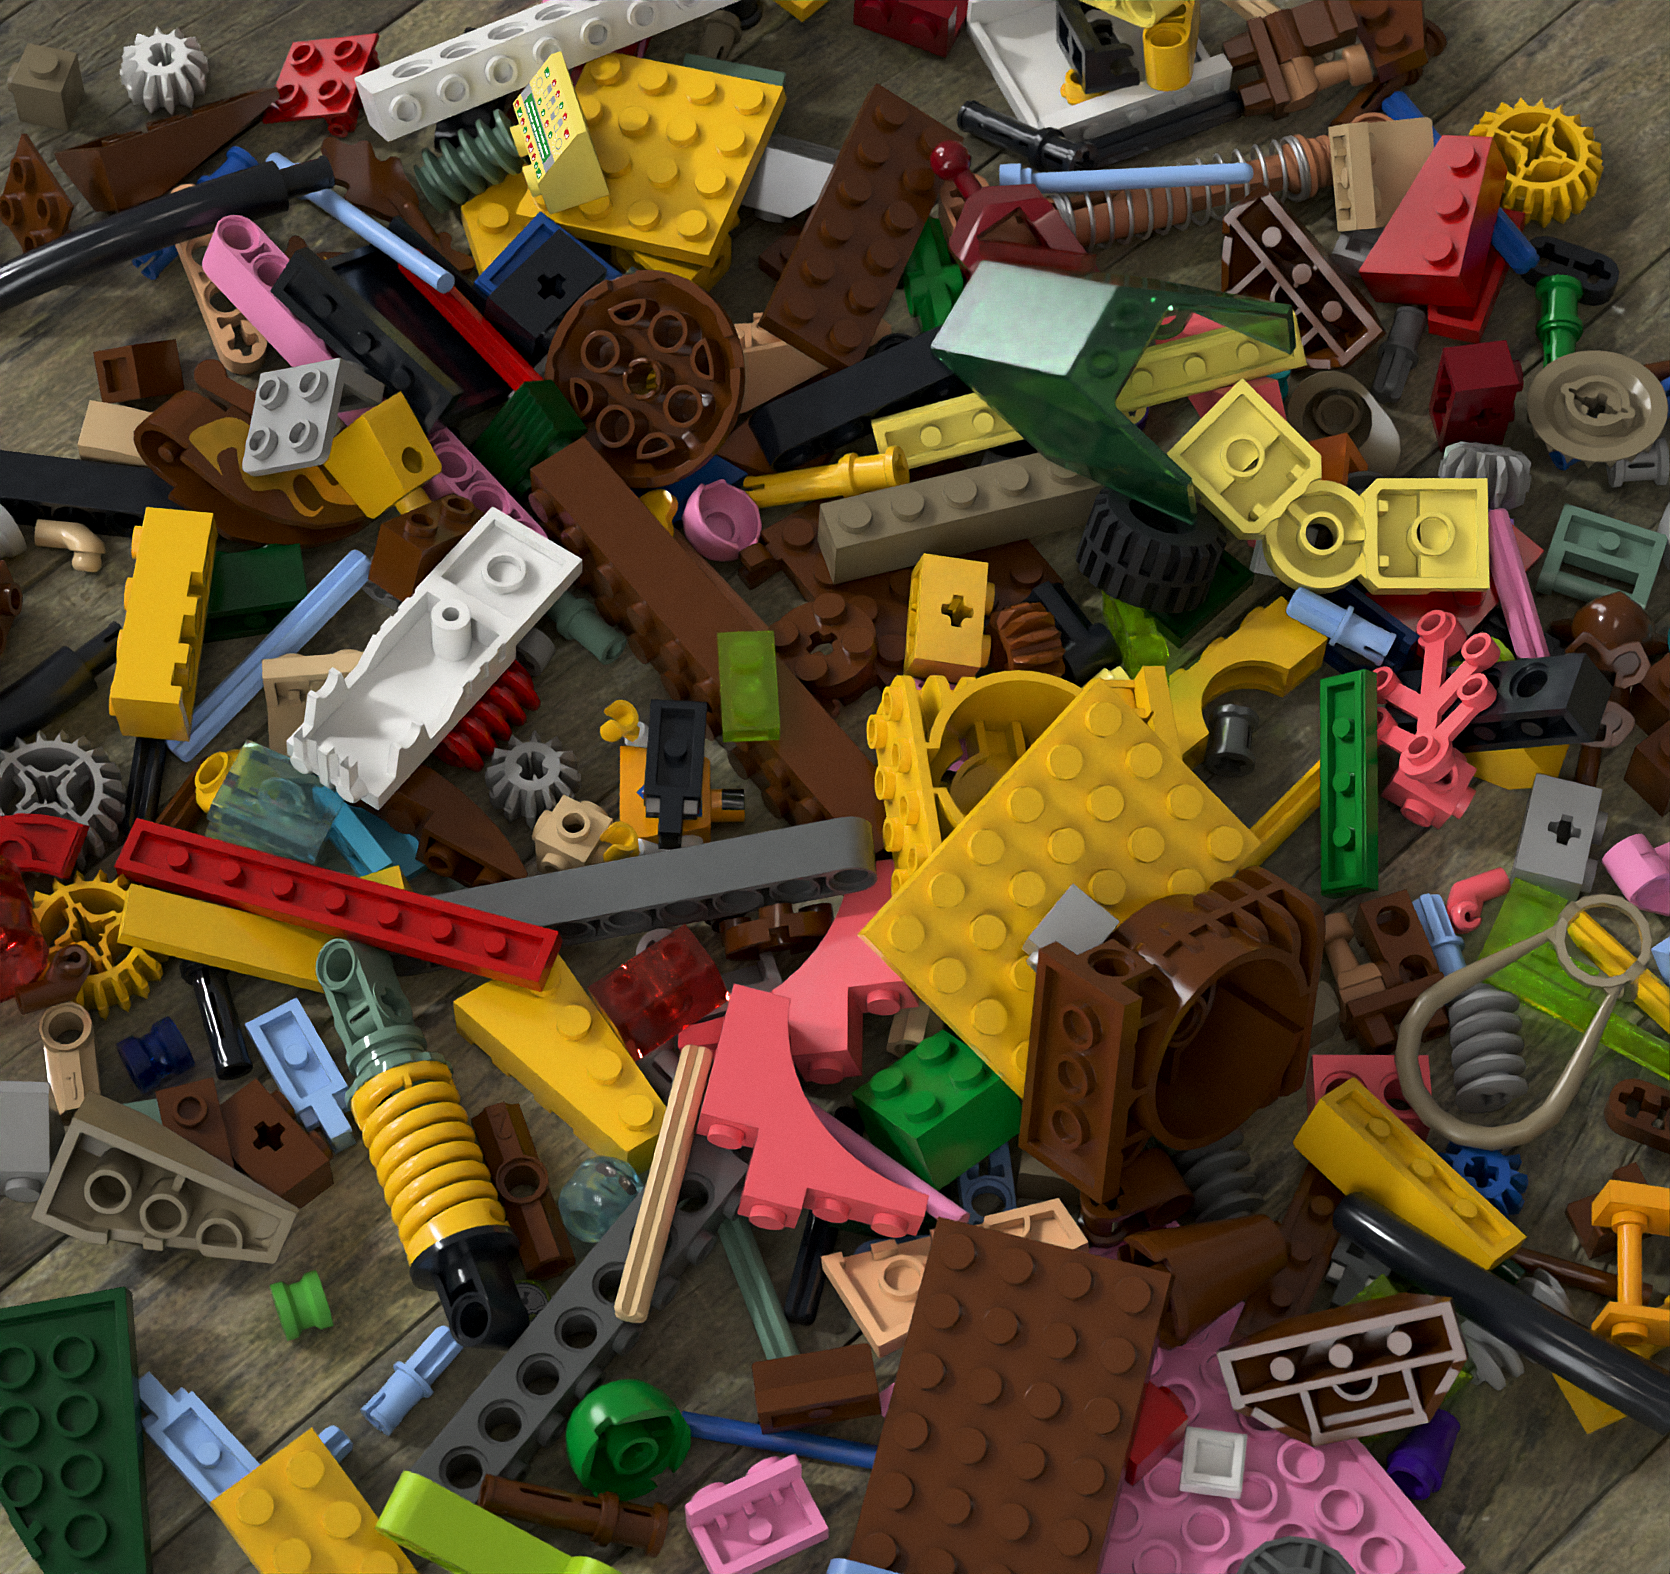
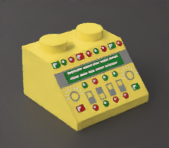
M561 51L551 54L514 101L513 106L519 125L510 127L520 158L529 155L531 164L522 167L532 198L542 195L549 214L610 195Z

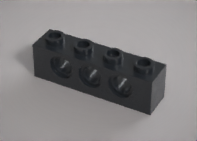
M1567 653L1559 656L1520 658L1496 662L1492 667L1481 673L1488 678L1497 690L1495 701L1487 709L1476 715L1452 741V745L1461 753L1594 742L1613 686L1586 653ZM1459 666L1447 667L1445 682ZM1423 670L1397 673V677L1401 680L1402 685L1419 694L1421 693ZM1459 698L1442 715L1441 723L1462 703ZM1387 703L1385 708L1397 721L1398 727L1415 735L1418 720Z

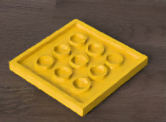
M615 52L586 62L575 86V91L581 104L610 195L549 214L543 196L539 195L532 198L528 187L516 212L520 226L526 227L541 211L574 238L713 267L787 101L784 87Z

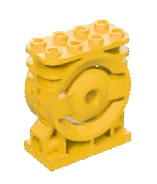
M1142 666L1134 680H1104L1182 760L1165 666ZM1024 670L996 672L977 679L975 677H961L954 690H950L948 680L942 675H930L921 690H917L915 681L910 675H897L891 685L885 687L882 701L876 714H871L868 718L867 741L869 747L876 749L878 767L875 773V792L878 800H884L886 819L883 825V844L887 852H892L895 868L891 878L892 896L1021 758L1026 749L1028 750L1080 694L1083 690L1082 688L1053 675ZM965 738L968 759L957 770L948 787H939L941 778L947 769L960 760L964 754L959 740Z

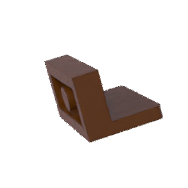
M867 1343L757 1361L752 1364L754 1394L762 1435L882 1414L871 1347Z

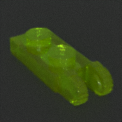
M1102 590V614L1119 646L1122 661L1129 677L1134 680L1142 666L1167 665V662H1169L1167 643L1164 637L1158 636L1154 619L1152 617L1145 618L1144 609L1128 605L1107 595ZM1165 667V672H1166V677H1167V682H1168V687H1169V675H1167V670H1166V667Z

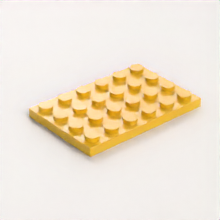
M1094 678L857 935L1023 1100L1036 972L1026 962L1030 955L1021 948L1030 934L1072 884L1076 885L1120 922L1115 928L1116 930L1131 915L1155 900L1175 894H1191L1196 896L1198 893L1209 890L1216 881L1232 877L1262 842L1102 678Z

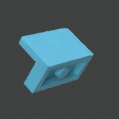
M322 785L310 793L314 821L358 877L399 865L406 879L410 881L428 869L425 864L415 859L419 841L415 837L394 830L386 821L362 808L348 805L334 788L329 789Z

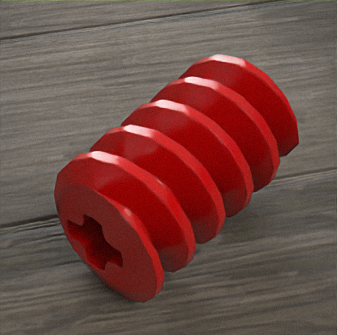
M515 659L437 745L432 753L450 766L459 768L464 766L476 773L480 772L484 768V762L477 751L491 757L494 749L498 748L491 736L504 742L509 741L512 736V730L506 721L518 727L523 726L527 722V716L520 706L530 711H536L541 707V701L534 691V684L527 670Z

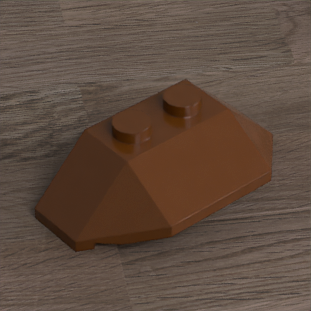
M1262 182L1222 218L1224 243L1221 265V296L1243 322L1291 309L1294 310L1307 365L1294 368L1291 372L1347 369L1387 334L1374 308L1315 236Z
M1411 1293L1395 1294L1287 1318L1219 1348L1216 1352L1233 1410L1247 1417L1251 1415L1269 1427L1311 1447L1430 1423L1469 1357L1452 1297Z

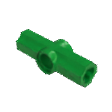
M928 216L911 253L903 275L907 308L911 318L917 317L921 334L965 314V292L960 268L957 263L951 264L940 219Z

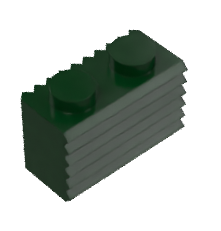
M553 380L526 381L468 450L516 501L529 502V494L532 493L530 469L580 439L582 435L588 432V429Z

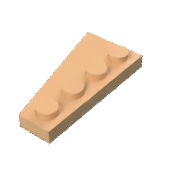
M1059 1198L987 1215L984 1217V1223L975 1225L1089 1253L1088 1240ZM935 1228L929 1230L930 1236L900 1244H896L894 1238L870 1244L871 1251L843 1257L842 1251L821 1256L823 1271L879 1359L905 1345Z

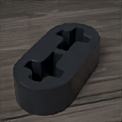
M1539 236L1529 240L1536 249L1540 260L1541 258H1547L1551 262L1547 267L1537 264L1536 267L1530 268L1526 274H1520L1527 284L1535 288L1536 283L1545 277L1568 275L1575 277L1582 283L1583 294L1578 303L1598 306L1603 305L1612 298L1618 282L1619 270L1617 264L1611 258L1554 237ZM1590 275H1596L1600 277L1597 284H1592L1587 281L1590 278Z

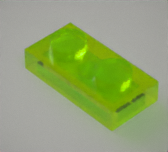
M774 630L717 633L723 742L780 740Z

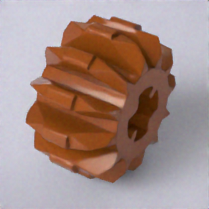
M1040 602L1003 607L1000 611L991 613L985 634L991 637L989 667L993 668L995 673L1024 670L1046 673L1059 678L1065 674L1066 666L1062 658L1066 650L1063 648L1060 640L1062 632L1057 631L1054 616L1051 612H1047Z

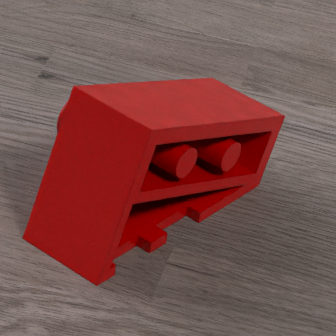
M1441 136L1358 271L1375 302L1476 307L1508 172V167L1493 137Z

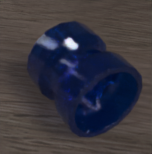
M169 1016L152 1024L148 1034L140 1038L130 1036L116 1044L117 1052L126 1071L143 1095L159 1087L163 1077L171 1073L181 1075L196 1066L185 1039Z

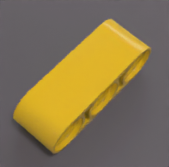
M1186 0V2L1155 25L1144 28L1146 82L1151 88L1166 92L1176 91L1190 83L1201 22L1200 0Z

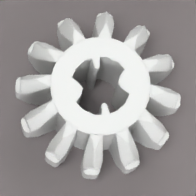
M156 27L153 36L146 37L137 33L135 45L124 47L120 76L122 84L128 90V95L134 105L145 103V107L150 114L160 107H165L172 115L176 105L181 104L192 108L194 96L205 95L206 78L209 72L208 62L195 37L184 38L178 27L170 34H163Z

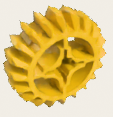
M1520 98L1515 104L1514 109L1501 102L1495 113L1485 111L1479 124H1474L1473 129L1469 132V136L1493 137L1508 167L1500 207L1525 212V226L1530 220H1537L1542 228L1545 229L1548 223H1550L1551 218L1564 224L1571 213L1580 215L1581 211L1586 207V203L1591 202L1592 197L1597 192L1598 181H1600L1602 176L1603 160H1601V143L1594 141L1593 127H1581L1580 114L1570 117L1565 116L1562 104L1554 110L1545 108L1542 98L1535 106H1528Z
M101 868L93 881H85L84 875L77 870L73 878L74 883L67 886L54 877L52 883L54 893L49 896L35 891V896L33 897L35 908H21L19 917L22 926L14 928L13 941L17 948L14 949L12 955L16 968L21 970L19 976L22 985L42 980L59 949L69 944H78L87 949L90 954L91 968L78 995L69 1002L83 1006L87 1012H89V1009H97L99 1016L105 1020L110 1012L109 1006L118 1004L121 1009L129 1013L131 1007L130 996L134 994L148 999L150 988L147 981L161 982V977L163 976L161 963L168 962L170 956L133 947L127 957L117 966H114L117 956L128 950V945L117 943L126 892L130 886L129 879H126L124 874H121L112 883H109L107 874ZM69 924L65 934L54 940L55 946L48 949L54 936L64 926ZM81 934L85 935L90 944L93 943L97 949H100L101 956L98 955L93 946L90 947L86 941H83Z

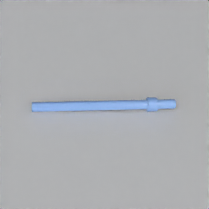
M277 152L270 154L265 161H274L279 169L299 164H294ZM324 189L297 197L301 200L309 199L438 292L447 293L454 286L455 279L451 273L331 189Z

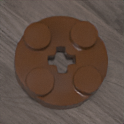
M836 593L822 594L815 601L792 609L779 621L771 624L766 632L768 646L811 694H820L822 700L841 698L864 685L870 679L875 669L873 661L877 656V652L879 654V641L871 618L859 607L846 603L844 598ZM818 645H832L833 652L828 655H824L820 651L810 654Z
M778 903L759 908V919L752 921L751 917H739L720 922L718 925L722 947L725 948L726 959L729 961L760 960L759 954L768 951L774 953L790 950L791 955L816 949L834 921L832 904L818 903L798 909L799 912L793 913L791 903Z

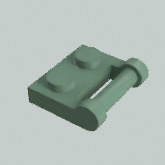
M1565 503L1535 591L1550 596L1552 591L1589 603L1598 597L1622 591L1559 571L1562 562L1635 585L1632 594L1625 591L1622 592L1645 610L1668 538L1664 534Z

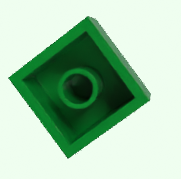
M943 1029L921 1041L915 1049L888 1068L877 1072L871 1080L851 1093L871 1143L937 1191L1020 1133L1022 1106L1017 1094L969 1046Z

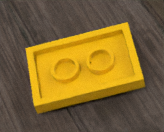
M312 1427L209 1503L260 1574H419L398 1544L375 1529L379 1518Z

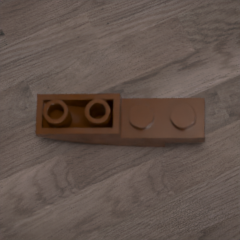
M423 763L417 767L379 810L361 799L356 803L345 801L350 806L362 808L386 821L394 830L402 834H410L419 839L420 842L415 859L425 864L433 873L442 877H449L467 888L521 879L528 876L514 848L482 809L460 789Z

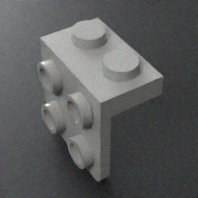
M342 358L261 373L256 390L249 433L245 443V453L242 462L243 471L256 477L322 465L330 455L338 413L379 405L382 403L385 385L365 373V369L361 365Z

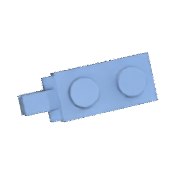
M296 997L245 1023L248 1035L281 1093L294 1108L298 1123L302 1122L307 1133L320 1126L335 1154L356 1144L351 1133L352 1128L344 1116V1113L350 1111L344 1098L346 1091L349 1089L348 1085L298 998Z
M147 1372L139 1379L140 1404L148 1414L142 1420V1428L146 1432L148 1439L209 1506L212 1500L260 1466V1463L193 1391L188 1393L181 1387L171 1396L150 1372Z

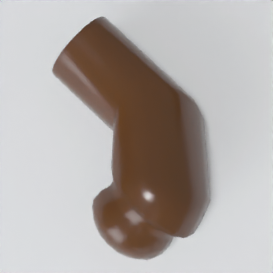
M69 944L59 949L42 980L15 987V1000L21 1014L25 1015L75 999L91 968L90 954L87 949L78 944Z

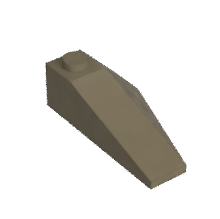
M89 1090L73 1116L31 1219L87 1243L107 1245L109 1240L140 1243L143 1244V1249L163 1251L166 1246L199 1250L203 1256L275 1264L299 1209L149 1116Z

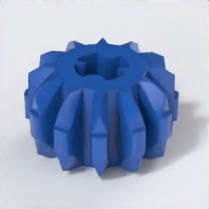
M1449 1141L1446 1153L1438 1152V1155L1508 1220L1509 1215L1516 1216V1214H1519L1524 1204L1521 1194L1526 1192L1529 1184L1528 1175L1518 1172L1522 1163L1520 1154L1503 1156L1501 1154L1503 1149L1489 1151L1457 1145Z

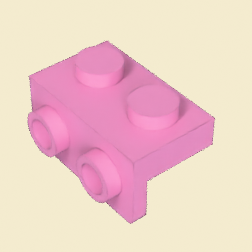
M796 1454L781 1460L779 1457L764 1459L751 1467L747 1472V1476L727 1485L723 1482L710 1484L699 1490L692 1497V1501L685 1505L686 1527L710 1574H753L829 1538V1528L802 1479V1465Z

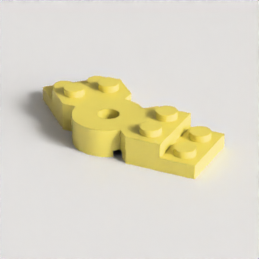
M1243 378L1163 457V460L1202 497L1200 502L1239 540H1262L1263 553L1270 569L1279 580L1292 589L1297 590L1299 587H1304L1316 594H1327L1346 587L1355 579L1372 595H1427L1431 591L1486 592L1490 588L1488 478H1377L1359 496L1342 484L1320 480L1322 478L1321 455ZM1311 524L1326 526L1333 536L1332 547L1320 550L1310 545L1306 538L1307 526Z

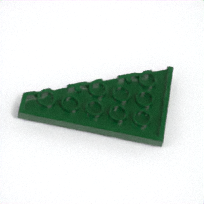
M126 1286L0 1308V1503L8 1514L10 1523L30 1556L38 1563L44 1574H153L133 1296Z

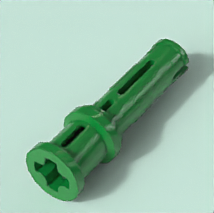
M1552 275L1536 283L1535 296L1540 302L1541 318L1536 323L1535 333L1540 342L1543 343V368L1557 358L1575 353L1576 343L1583 334V322L1578 318V300L1582 297L1583 286L1581 281L1575 277Z

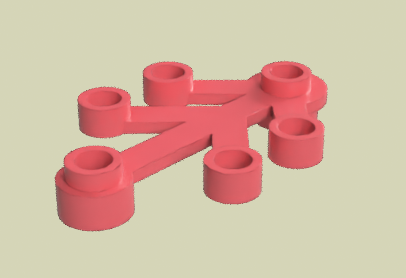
M1432 610L1426 613L1419 620L1416 631L1420 636L1417 641L1425 650L1420 694L1402 685L1401 680L1390 667L1383 666L1372 671L1377 673V704L1383 705L1388 703L1418 720L1417 731L1414 735L1399 728L1397 721L1386 708L1377 707V745L1384 744L1401 754L1399 759L1401 770L1410 779L1418 780L1423 784L1437 782L1450 772L1455 763L1452 741L1479 712L1491 706L1497 696L1495 687L1481 673L1498 661L1501 653L1500 648L1487 633L1475 634L1466 641L1467 633L1453 614L1443 612L1442 610ZM1461 649V654L1465 661L1445 682L1447 659L1454 656ZM1459 698L1462 703L1441 723L1442 715Z

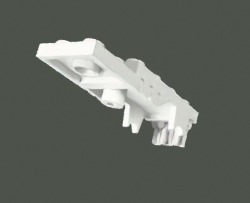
M492 506L417 586L411 598L407 597L398 607V612L394 616L390 615L380 626V631L376 635H372L357 666L344 679L342 673L332 667L321 689L317 692L312 690L308 692L304 723L286 741L287 754L291 756L290 762L292 766L302 774L310 775L314 772L319 776L322 785L329 789L336 787L337 793L345 801L356 803L361 799L379 810L516 659V645L581 575L582 559Z

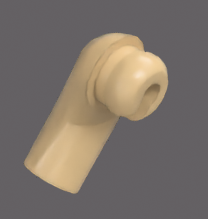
M37 520L34 537L36 546L74 551L72 566L75 570L98 572L101 569V553L105 554V545L87 526L76 522Z

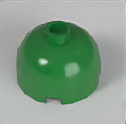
M620 1379L602 1385L589 1393L573 1410L566 1429V1454L572 1469L584 1488L590 1489L595 1497L599 1493H605L606 1491L617 1493L619 1500L622 1501L646 1495L657 1488V1484L649 1479L661 1474L668 1466L674 1474L683 1464L691 1447V1428L673 1400L663 1390L638 1379Z

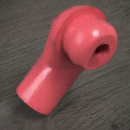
M1498 867L1458 881L1451 887L1445 907L1455 933L1467 934L1477 929L1482 922V917L1480 916L1484 902L1510 893V881L1503 868Z

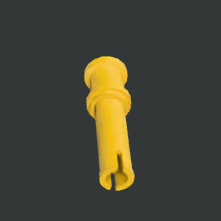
M891 446L886 449V453L859 457L857 453H847L836 464L755 477L747 476L744 478L743 487H752V491L745 492L760 509L837 496L848 498L907 484L910 481L904 451L900 446Z

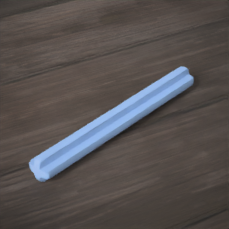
M357 549L351 550L194 709L190 742L166 740L169 750L184 762L191 761L264 687L262 659L278 658L281 655L290 653L296 654L369 580L368 576L372 561Z

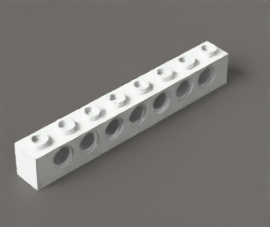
M549 0L355 77L354 80L370 126L389 142L526 87L551 54L561 51L567 68L571 69L740 0Z

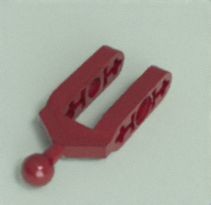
M945 140L935 146L930 155V166L933 173L942 180L953 181L966 199L947 249L957 261L964 276L1028 365L1062 361L1064 358L1001 268L979 241V239L1017 213L1078 300L1089 305L1096 312L1098 326L1104 334L1110 336L1131 321L1126 307L1059 213L1041 194L1035 184L982 187L970 170L971 154L963 143L956 140Z

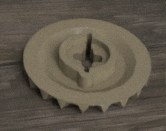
M1601 350L1579 351L1567 354L1549 363L1536 375L1531 383L1526 403L1527 422L1532 424L1535 439H1542L1546 443L1548 453L1555 451L1562 453L1567 463L1573 459L1582 460L1588 469L1595 462H1605L1611 469L1619 460L1624 459L1632 463L1640 452L1649 453L1656 439H1661L1668 416L1666 393L1657 377L1649 369L1622 354ZM1597 404L1606 407L1605 413H1600L1596 418L1587 415L1588 409L1593 410Z

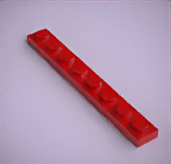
M136 818L114 866L119 876L124 874L126 879L538 992L543 991L563 942L559 931Z

